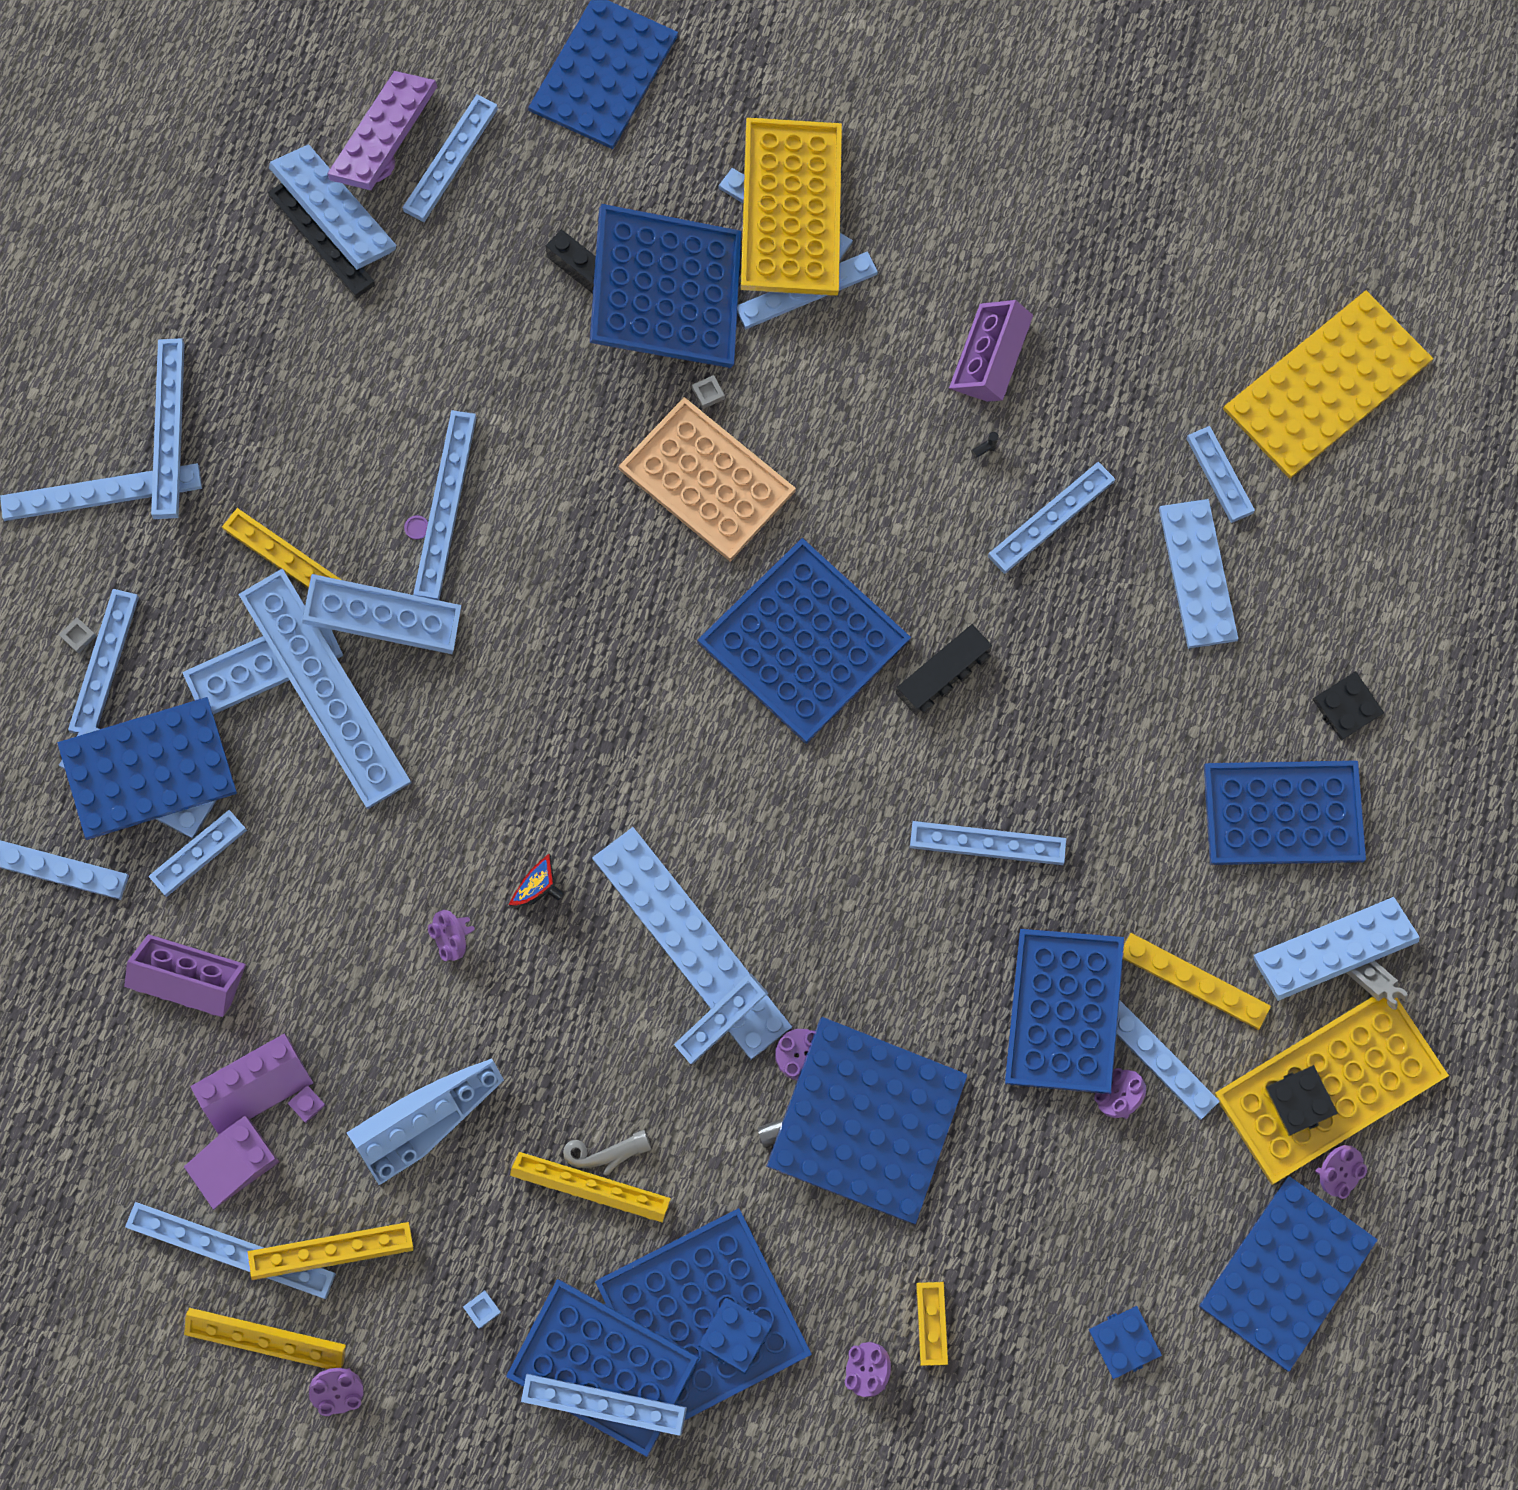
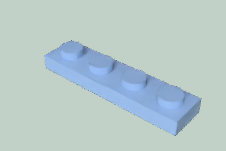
M1208 426L1189 434L1186 439L1230 522L1233 523L1253 514L1255 509L1211 427Z
M228 810L150 874L149 878L166 897L169 896L247 831L246 828Z
M748 974L674 1044L675 1047L690 1064H694L757 1005L768 992L752 974Z

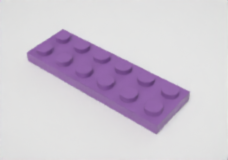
M394 71L328 171L329 180L372 190L437 88L436 81Z

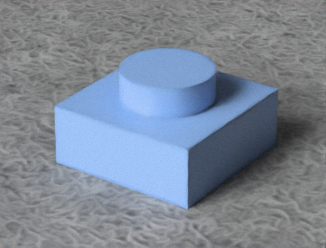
M485 1290L463 1306L478 1329H481L501 1314V1311Z

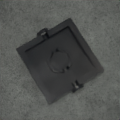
M1356 671L1313 698V701L1323 714L1322 719L1327 725L1330 724L1341 741L1384 714L1373 697L1374 695L1371 694L1369 688L1366 687Z
M1314 1065L1295 1074L1292 1072L1283 1076L1284 1079L1265 1087L1288 1136L1306 1128H1309V1130L1319 1126V1122L1338 1114Z

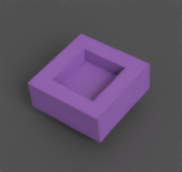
M308 1085L288 1102L290 1107L305 1123L326 1106Z

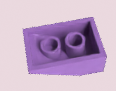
M244 1116L218 1135L188 1162L184 1168L214 1210L280 1161L253 1122L247 1116Z

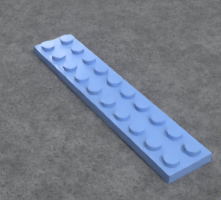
M280 569L238 594L366 808H371L411 784L412 782L319 628L302 624L305 605L284 570Z
M634 827L592 857L593 861L710 1009L750 974ZM766 995L728 1032L750 1060H752L792 1029V1026Z

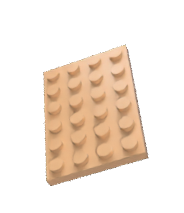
M685 397L619 465V470L730 562L796 492V488Z

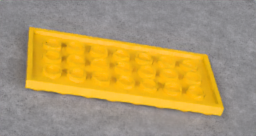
M746 118L741 290L838 296L842 123Z
M1365 290L1223 407V410L1281 471L1291 479L1431 363L1434 358Z
M1374 997L1369 998L1213 1094L1219 1100L1222 1109L1271 1185L1449 1076L1398 998H1394L1397 1001L1396 1010L1388 1006L1385 997L1379 1001ZM1314 1065L1338 1114L1319 1122V1126L1309 1130V1128H1306L1288 1136L1265 1087L1284 1079L1283 1076L1292 1072L1295 1074Z

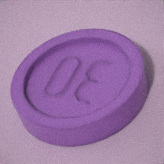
M418 515L410 517L404 525L406 535L414 540L424 538L428 521Z

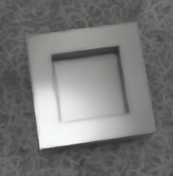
M714 375L692 385V390L702 409L725 399V395Z
M77 617L59 634L78 654L97 637Z

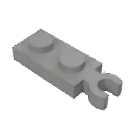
M1376 961L1346 972L1378 1001L1385 997L1388 1006L1394 1010L1397 1009V1001L1394 998H1401L1404 1002L1408 1001L1407 992L1402 988H1397L1398 980Z

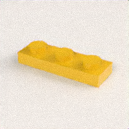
M944 1282L916 1283L920 1366L948 1365Z

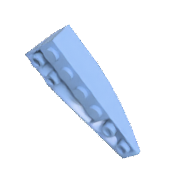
M489 1059L414 1091L348 1131L347 1135L376 1182L380 1185L428 1154L504 1079L494 1061Z

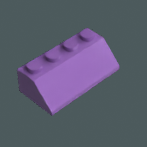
M1016 300L980 304L949 389L987 402L1002 401L1029 330L1033 314Z
M148 934L127 961L124 987L189 1008L198 1009L211 1015L223 1017L232 1004L246 964Z
M284 1033L190 1087L202 1110L220 1135L242 1117L247 1116L249 1119L255 1117L301 1091L307 1085L313 1084V1081L291 1040Z

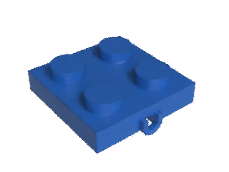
M725 1298L698 1345L717 1356L716 1360L725 1365L728 1363L746 1374L773 1325L755 1315V1311L748 1307L743 1308Z
M1137 1306L1119 1315L1115 1313L1106 1317L1107 1321L1088 1329L1113 1379L1131 1370L1135 1372L1144 1368L1143 1364L1162 1356Z

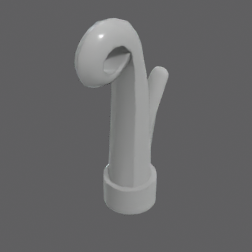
M642 1130L634 1133L632 1137L588 1157L585 1144L579 1140H572L565 1145L563 1154L565 1160L576 1168H591L608 1164L603 1171V1174L607 1176L629 1157L652 1150L646 1131ZM575 1147L581 1151L579 1158L573 1157L571 1154V1150Z

